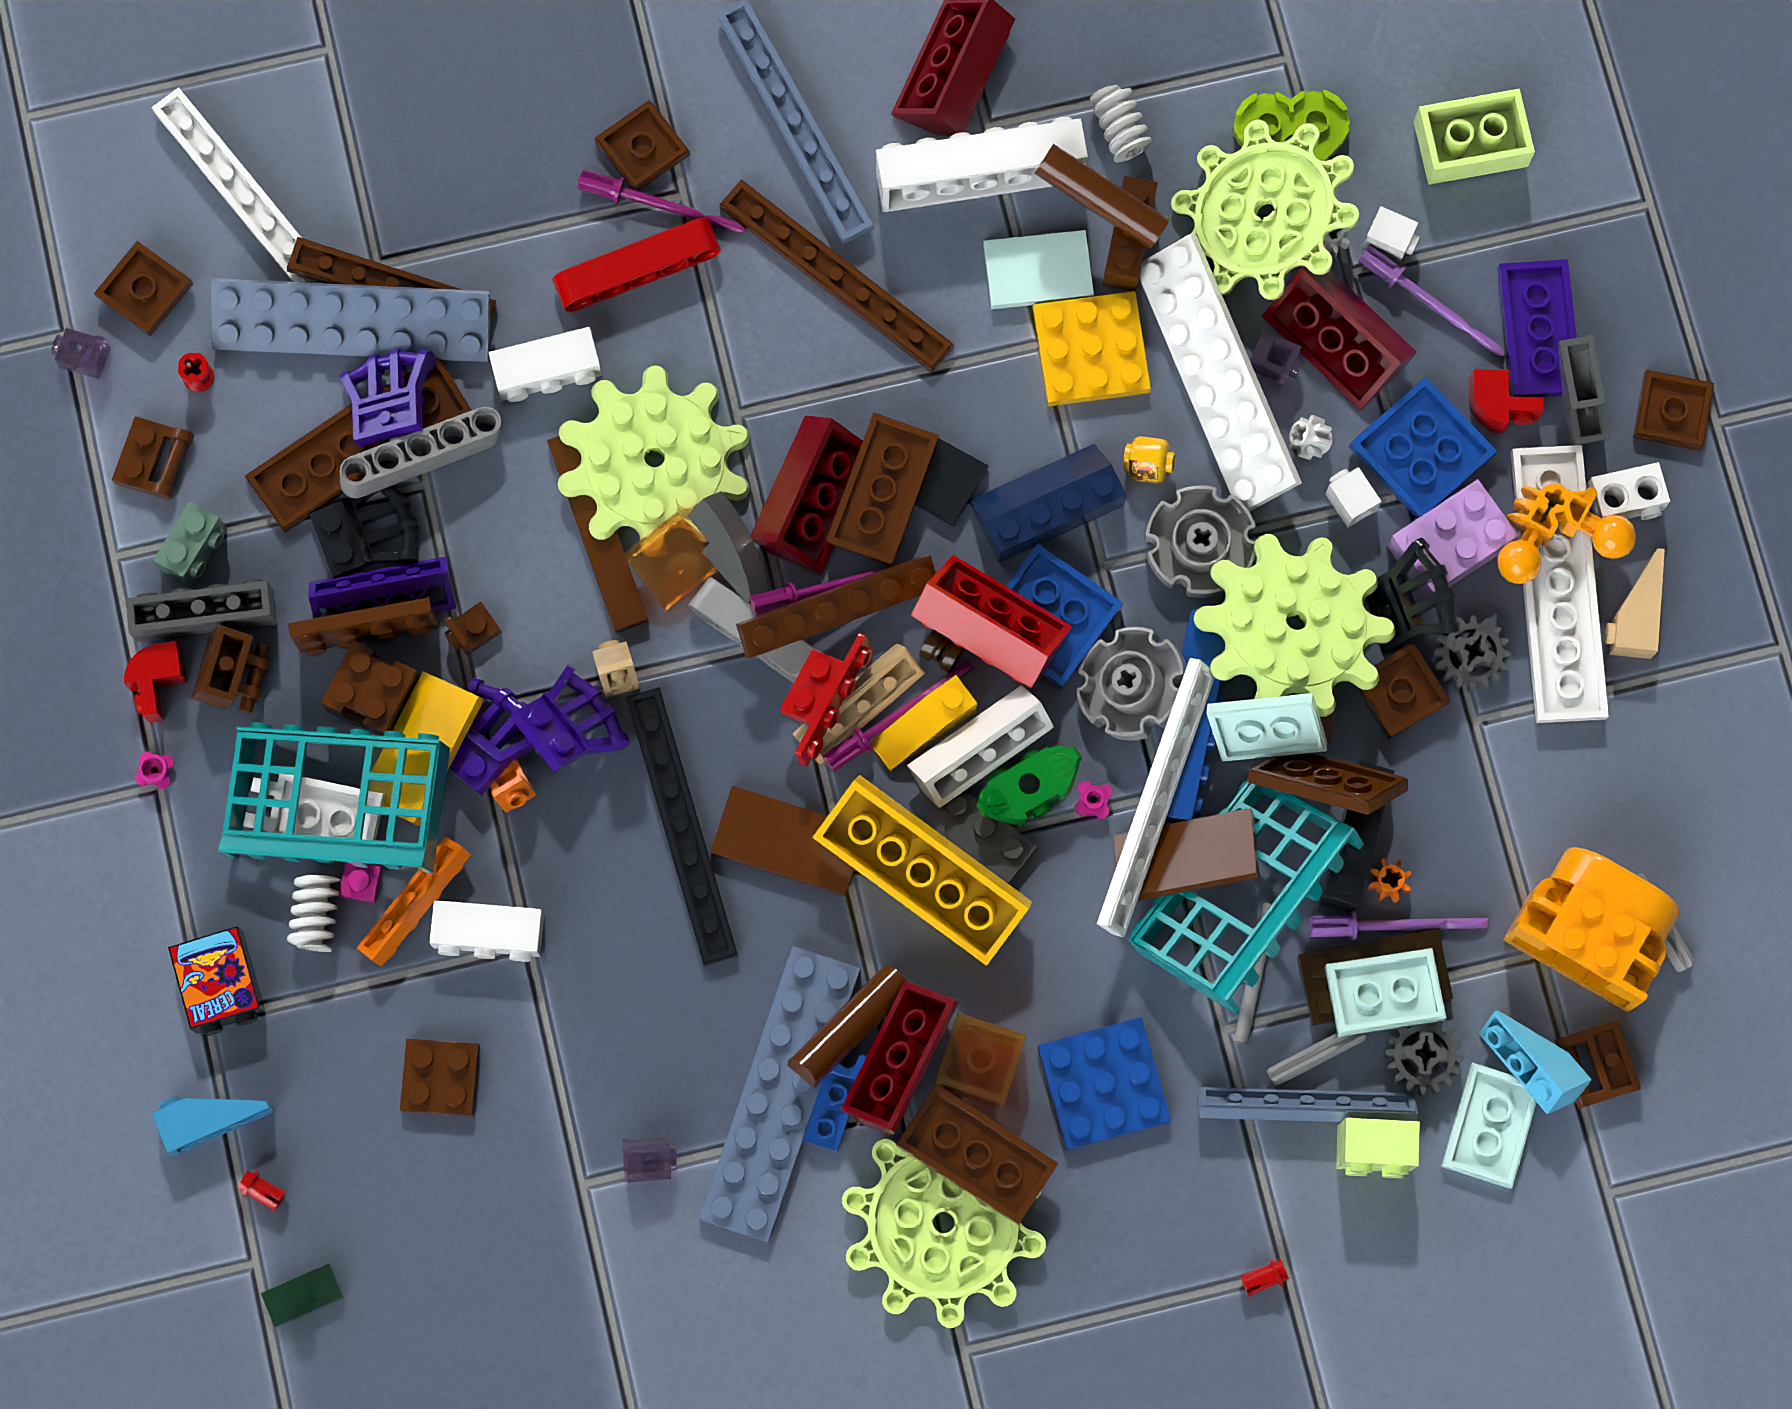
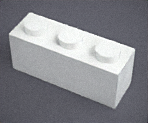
M590 327L488 352L501 401L518 402L528 398V394L539 391L545 394L554 393L561 390L563 385L571 383L585 385L595 381L596 377L602 376Z
M434 900L429 943L433 948L438 949V954L459 956L461 950L473 951L474 957L494 959L495 954L498 953L510 954L509 959L513 961L530 962L531 956L540 957L544 913L542 909Z

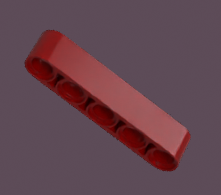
M698 218L557 273L552 278V282L564 311L575 312L716 257L721 252V248L708 218Z

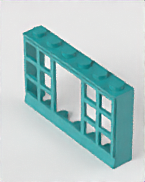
M259 722L250 723V727H237V738L223 832L218 849L219 853L231 859H238L239 854H245L259 860H267V856L281 857L289 862H300V859H313L326 865H334V861L349 862L357 867H368V864H381L394 870H402V866L417 867L425 873L433 874L450 747L440 741L439 736L420 733L418 738H405L406 735L404 733L385 731L384 736H373L372 732L363 729H351L350 734L338 733L337 729L330 727H317V731L312 732L305 731V728L302 726L290 724L284 725L282 730L271 729V725ZM256 739L267 740L263 765L252 764ZM275 741L299 742L295 767L272 766ZM307 743L366 747L353 839L294 834ZM375 747L398 749L395 774L371 772ZM407 749L431 751L427 776L404 775ZM251 772L262 773L258 798L247 797ZM271 774L294 775L290 800L267 799ZM370 780L394 782L390 807L367 806ZM402 783L426 784L423 810L399 808ZM246 805L257 806L254 831H242ZM266 807L289 808L285 834L262 832ZM365 814L389 815L386 841L362 839ZM398 816L421 818L418 843L394 842Z
M1248 780L1240 785L1235 798L1219 814L1251 808L1254 818L1258 820L1255 825L1256 838L1266 825L1284 835L1285 837L1270 856L1257 849L1258 859L1291 878L1254 929L1192 891L1156 897L1153 907L1143 920L1135 924L1131 936L1128 938L1140 955L1236 1015L1241 1009L1233 999V994L1242 982L1250 987L1257 983L1259 975L1255 971L1254 966L1263 954L1271 958H1275L1278 955L1280 946L1275 938L1286 925L1293 930L1299 927L1301 917L1297 912V908L1306 896L1314 901L1321 897L1323 890L1318 880L1327 868L1335 873L1342 869L1344 861L1339 852L1344 845L1349 843L1359 850L1364 845L1353 827L1342 823L1293 794L1252 784ZM1262 794L1274 800L1264 814L1253 808ZM1281 805L1300 815L1291 829L1271 819ZM1308 820L1326 830V833L1317 845L1298 835ZM1292 841L1311 851L1297 872L1278 862ZM1186 897L1196 903V905L1180 924L1170 917ZM1203 909L1222 919L1207 940L1189 930ZM1166 924L1176 931L1163 949L1159 951L1151 946L1150 943ZM1229 925L1248 935L1234 956L1215 945ZM1183 936L1202 946L1187 967L1169 957V954ZM1209 952L1228 963L1213 984L1195 973V970Z

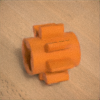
M1383 858L1380 861V871L1371 868L1368 872L1375 879L1367 889H1375L1380 894L1378 902H1381L1385 897H1391L1392 901L1397 903L1399 901V890L1403 893H1409L1411 887L1404 883L1411 876L1412 872H1404L1400 868L1401 860H1398L1394 865H1388L1386 859ZM1386 873L1389 878L1397 879L1393 888L1389 883L1383 884L1382 882Z

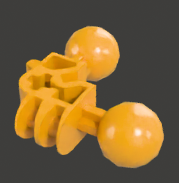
M1557 483L1548 484L1541 491L1533 487L1524 486L1521 488V493L1525 499L1515 500L1513 508L1516 513L1506 516L1510 524L1523 532L1520 540L1504 545L1499 551L1497 563L1500 574L1508 582L1523 584L1535 579L1540 573L1542 559L1538 549L1542 543L1547 545L1558 525L1561 533L1570 538H1573L1577 530L1591 536L1595 550L1602 557L1610 559L1622 558L1632 551L1636 542V532L1633 524L1625 517L1611 515L1600 518L1589 512L1592 502L1598 494L1597 490L1593 487H1589L1585 491L1571 492V490H1567L1563 485ZM1549 499L1554 500V508H1551L1544 521L1541 522V518L1549 506L1547 505Z

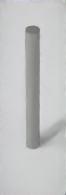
M1263 903L1260 920L1272 904ZM1263 954L1254 966L1255 971L1259 975L1257 983L1253 987L1245 985L1233 1041L1238 1044H1248L1266 954Z

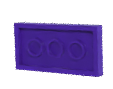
M1568 259L1499 264L1497 271L1511 397L1563 396L1558 341L1577 338Z

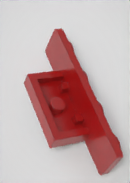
M858 634L844 662L812 649L780 708L783 715L809 725L795 751V755L802 766L808 767L811 759H816L819 756L823 747L825 733L828 728L832 729L835 726L840 714L839 707L844 698L848 699L853 693L856 684L855 678L860 668L864 669L870 661L872 650L867 636L864 634Z

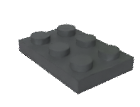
M965 790L940 808L934 805L922 821L1008 884L1037 849L1035 844L1008 823L982 816L976 806L978 800Z

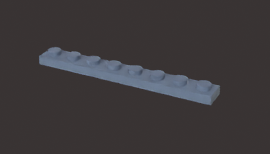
M741 0L717 12L718 21L843 245L874 230L871 219L749 1Z

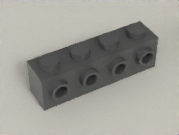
M260 579L246 580L242 584L229 586L227 584H213L205 589L197 590L180 588L173 590L172 593L165 594L142 593L137 595V597L126 598L128 630L136 642L208 634L219 625L234 630L277 625L274 591L268 581Z

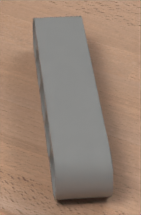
M480 407L424 428L421 431L350 456L340 466L341 490L351 498L364 497L489 449L499 441L501 417L491 407ZM489 424L493 427V430L483 432L477 426ZM448 436H456L460 438L461 442L449 444L444 439ZM417 448H423L429 454L420 457L413 454L412 451ZM389 460L396 463L397 466L392 469H385L380 466V463ZM351 473H360L364 476V479L355 482L349 480L347 476Z
M709 577L688 604L689 609L698 617L743 647L736 624L756 617L750 609V603L747 604L740 596ZM799 640L756 657L794 683L811 650L814 648L803 640Z

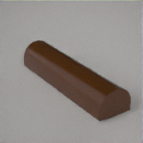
M1054 143L1034 173L1149 249L1154 246L1170 221L1169 218Z
M884 965L788 1060L787 1066L815 1088L888 1015L904 980L907 981L906 978L894 967Z

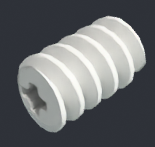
M1112 85L1095 92L1090 97V103L1095 106L1094 113L1100 118V127L1105 130V140L1110 142L1109 150L1112 154H1115L1114 162L1119 163L1141 154L1145 147L1150 145L1153 140L1151 137H1140L1148 128L1145 124L1136 126V123L1143 117L1140 112L1131 113L1138 106L1137 101H1126L1133 94V90L1131 88L1121 89L1118 85Z
M305 875L294 879L295 886L303 890L296 891L292 895V898L301 904L291 907V913L299 918L289 922V927L297 931V933L289 934L287 936L288 942L300 949L318 952L332 951L331 947L323 944V940L334 938V934L324 930V927L336 922L335 919L326 916V912L337 910V905L328 902V898L338 896L339 892L329 886L330 883L340 882V879L326 875Z

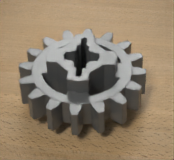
M1472 615L1468 624H1465L1464 620L1459 617L1456 619V622L1460 623V632L1444 633L1446 636L1438 635L1435 643L1442 647L1433 651V657L1441 658V661L1436 664L1435 669H1444L1446 671L1442 679L1444 682L1449 681L1451 678L1455 680V690H1458L1462 684L1467 685L1468 693H1472L1476 685H1479L1482 691H1486L1489 687L1488 680L1497 684L1501 679L1497 672L1505 673L1509 668L1506 663L1502 662L1511 657V652L1503 650V647L1508 644L1509 640L1508 638H1498L1497 635L1501 631L1500 626L1493 630L1488 628L1490 619L1486 618L1482 624H1477L1476 616ZM1464 633H1474L1472 637L1466 639L1456 638ZM1486 639L1491 644L1494 652L1489 650ZM1477 643L1475 659L1467 666L1469 660L1467 658L1469 655L1468 651ZM1450 656L1455 659L1458 669L1452 664ZM1479 669L1482 670V671H1484V672H1485L1486 670H1488V672H1486V673H1484V674H1482V675H1477V676H1471V675H1470L1471 672L1476 671V670H1479Z
M1438 1021L1434 1026H1431L1430 1023L1408 1026V1029L1399 1027L1395 1029L1399 1038L1395 1036L1388 1038L1387 1043L1393 1049L1386 1050L1383 1057L1392 1059V1062L1385 1069L1386 1071H1396L1397 1075L1393 1080L1394 1084L1402 1080L1406 1082L1405 1092L1408 1093L1413 1087H1417L1419 1096H1423L1427 1088H1430L1431 1092L1436 1095L1440 1092V1083L1446 1088L1452 1085L1448 1075L1457 1077L1460 1074L1461 1070L1454 1066V1064L1461 1063L1464 1060V1056L1455 1054V1051L1461 1047L1462 1043L1461 1041H1451L1450 1038L1455 1032L1453 1029L1446 1032L1441 1030L1443 1021ZM1417 1034L1416 1043L1413 1046L1401 1047L1408 1037ZM1433 1037L1437 1038L1444 1048H1440L1434 1042ZM1422 1047L1425 1049L1426 1056L1432 1057L1425 1064V1067L1422 1063V1058L1416 1056ZM1403 1064H1407L1411 1068L1414 1076L1406 1071ZM1446 1066L1442 1074L1430 1079L1434 1067Z

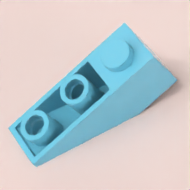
M1499 1010L1494 1011L1479 1033L1546 1114L1574 1103L1591 1082V1078L1568 1052Z

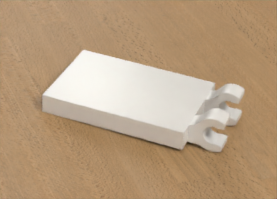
M279 774L278 782H269L268 795L274 796V799L290 800L294 775ZM253 777L252 792L259 793L260 778ZM302 777L294 834L353 839L360 789ZM369 791L367 806L383 807L386 794ZM272 807L270 817L264 816L263 830L268 833L285 834L289 808ZM246 812L243 826L254 828L256 814ZM365 814L362 839L376 840L381 815Z

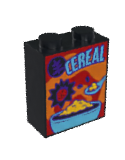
M238 926L168 947L190 1030L196 1034L201 1033L203 1037L211 1036L222 1032V1026L234 1022H236L237 1026L251 1024L258 1020L257 1015L266 1013L245 935Z

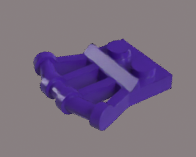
M401 349L392 350L390 355L370 356L368 361L350 373L346 371L339 375L352 401L353 441L359 447L423 430L422 405L424 404V399L421 391L428 371H431L435 364V356L432 351L421 350L419 353L403 352ZM406 366H414L407 387H404V369ZM390 369L391 391L382 393V375L385 370ZM368 378L369 397L363 399L358 390V384Z
M569 665L566 666L549 693H544L540 698L516 710L511 717L554 772L586 754L617 751L624 749L630 744L627 733L621 730L616 716L617 709L613 704L608 705L601 696L602 691L597 685L592 686L574 674L575 669ZM565 684L580 694L579 697L561 707L555 701ZM591 705L597 714L575 726L568 716ZM602 724H605L609 737L586 739L584 737L585 734Z
M474 677L469 682L467 691L480 698L491 700L493 703L472 727L470 726L449 769L482 796L512 761L535 748L525 736L523 740L500 751L519 729L511 717L516 710L524 707L527 703L517 701L514 698L515 694L508 688L500 689L486 685L484 680ZM505 710L509 711L511 717L489 741L483 737Z

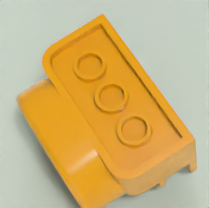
M1571 847L1565 850L1550 878L1542 880L1528 894L1503 940L1628 1013L1646 1000L1648 996L1646 991L1653 978L1658 975L1666 955L1664 942L1677 921L1680 910L1676 902L1664 891L1598 853L1583 848Z

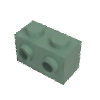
M189 501L153 561L160 571L191 587L194 581L203 574L208 558L213 550L217 549L223 541L227 528L220 517Z

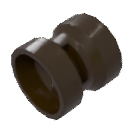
M933 629L923 644L919 656L927 661L934 660L938 662L942 670L950 673L961 658L965 648L955 645L951 639Z

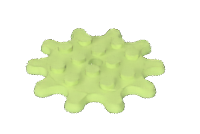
M1254 120L1246 126L1244 130V145L1236 153L1226 154L1214 145L1205 146L1200 150L1197 161L1206 172L1205 183L1197 190H1181L1177 192L1171 200V207L1177 214L1190 216L1194 219L1195 228L1191 234L1197 236L1205 257L1214 261L1213 276L1222 296L1229 294L1240 280L1246 277H1254L1258 281L1260 294L1265 299L1277 300L1283 295L1285 289L1284 279L1293 268L1305 266L1312 273L1319 275L1326 274L1331 270L1333 258L1323 246L1324 239L1334 230L1355 227L1359 221L1358 208L1350 203L1339 202L1334 195L1337 187L1351 178L1355 166L1352 159L1346 155H1340L1328 161H1320L1314 156V151L1320 138V132L1314 124L1307 123L1299 126L1289 140L1279 143L1271 139L1270 129L1265 121ZM1266 204L1273 205L1275 211H1272L1269 216L1264 217L1263 220L1257 216L1262 206Z
M654 365L644 371L642 387L634 394L620 392L611 381H597L591 389V396L599 408L597 418L589 423L569 420L564 422L559 428L561 441L566 445L576 448L582 458L578 468L560 476L558 480L559 491L567 497L587 495L595 500L597 511L589 523V531L594 538L605 540L610 538L618 528L630 526L639 533L641 550L649 557H658L665 551L667 534L674 528H685L698 541L709 542L687 516L705 497L722 491L727 499L741 501L747 497L750 489L749 483L745 478L735 475L727 467L729 455L734 451L745 448L749 444L750 433L742 425L722 427L712 420L711 410L719 399L718 389L713 384L704 382L696 386L689 395H676L669 389L668 373L661 366ZM653 450V452H658L664 457V462L658 467H651L646 464L644 458Z
M1265 534L1258 537L1255 541L1254 550L1257 562L1253 567L1242 568L1229 560L1218 561L1212 566L1210 575L1212 580L1224 590L1225 600L1221 605L1199 608L1195 612L1193 620L1196 627L1201 631L1217 633L1225 641V650L1216 656L1210 665V671L1216 679L1227 681L1240 674L1250 676L1257 685L1254 699L1280 697L1292 693H1313L1320 717L1329 716L1334 711L1336 703L1333 696V688L1337 683L1348 681L1362 690H1370L1377 685L1379 681L1378 671L1364 657V650L1370 644H1382L1391 641L1395 635V627L1388 618L1371 615L1363 606L1364 599L1377 588L1378 580L1375 573L1368 569L1360 570L1351 575L1341 574L1336 571L1331 564L1334 548L1330 540L1323 537L1317 538L1309 544L1307 552L1303 556H1292L1282 549L1277 537L1272 534ZM1299 615V618L1304 623V628L1300 630L1292 629L1288 626L1286 619Z
M881 1139L876 1142L872 1149V1157L881 1169L882 1177L880 1182L871 1189L861 1187L847 1189L843 1194L842 1204L847 1212L861 1216L868 1225V1234L865 1239L852 1245L847 1250L846 1261L849 1267L857 1271L870 1267H879L887 1273L889 1285L882 1297L884 1309L891 1314H900L908 1308L910 1302L915 1298L927 1297L935 1303L937 1318L940 1324L946 1328H955L962 1323L964 1319V1302L973 1293L985 1294L995 1305L1000 1307L1012 1304L1017 1293L1014 1284L1007 1276V1265L1013 1258L1019 1256L1027 1258L1040 1257L1046 1248L1044 1237L1036 1231L1025 1228L1022 1223L1019 1226L908 1153L899 1149L892 1140ZM940 1213L950 1214L954 1219L953 1229L948 1233L938 1232L933 1226V1220L936 1215Z

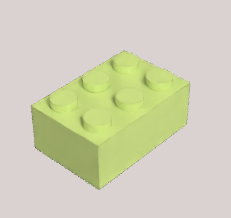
M1520 88L1419 106L1414 119L1415 131L1428 185L1528 167L1535 153Z

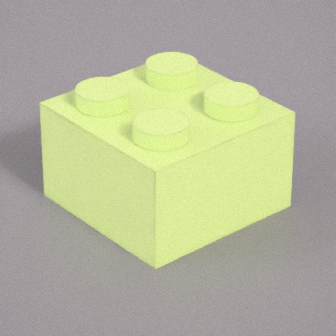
M1345 1118L1337 1125L1336 1169H1346L1345 1175L1367 1176V1173H1372V1171H1382V1177L1404 1178V1175H1408L1410 1171L1419 1166L1420 1122Z

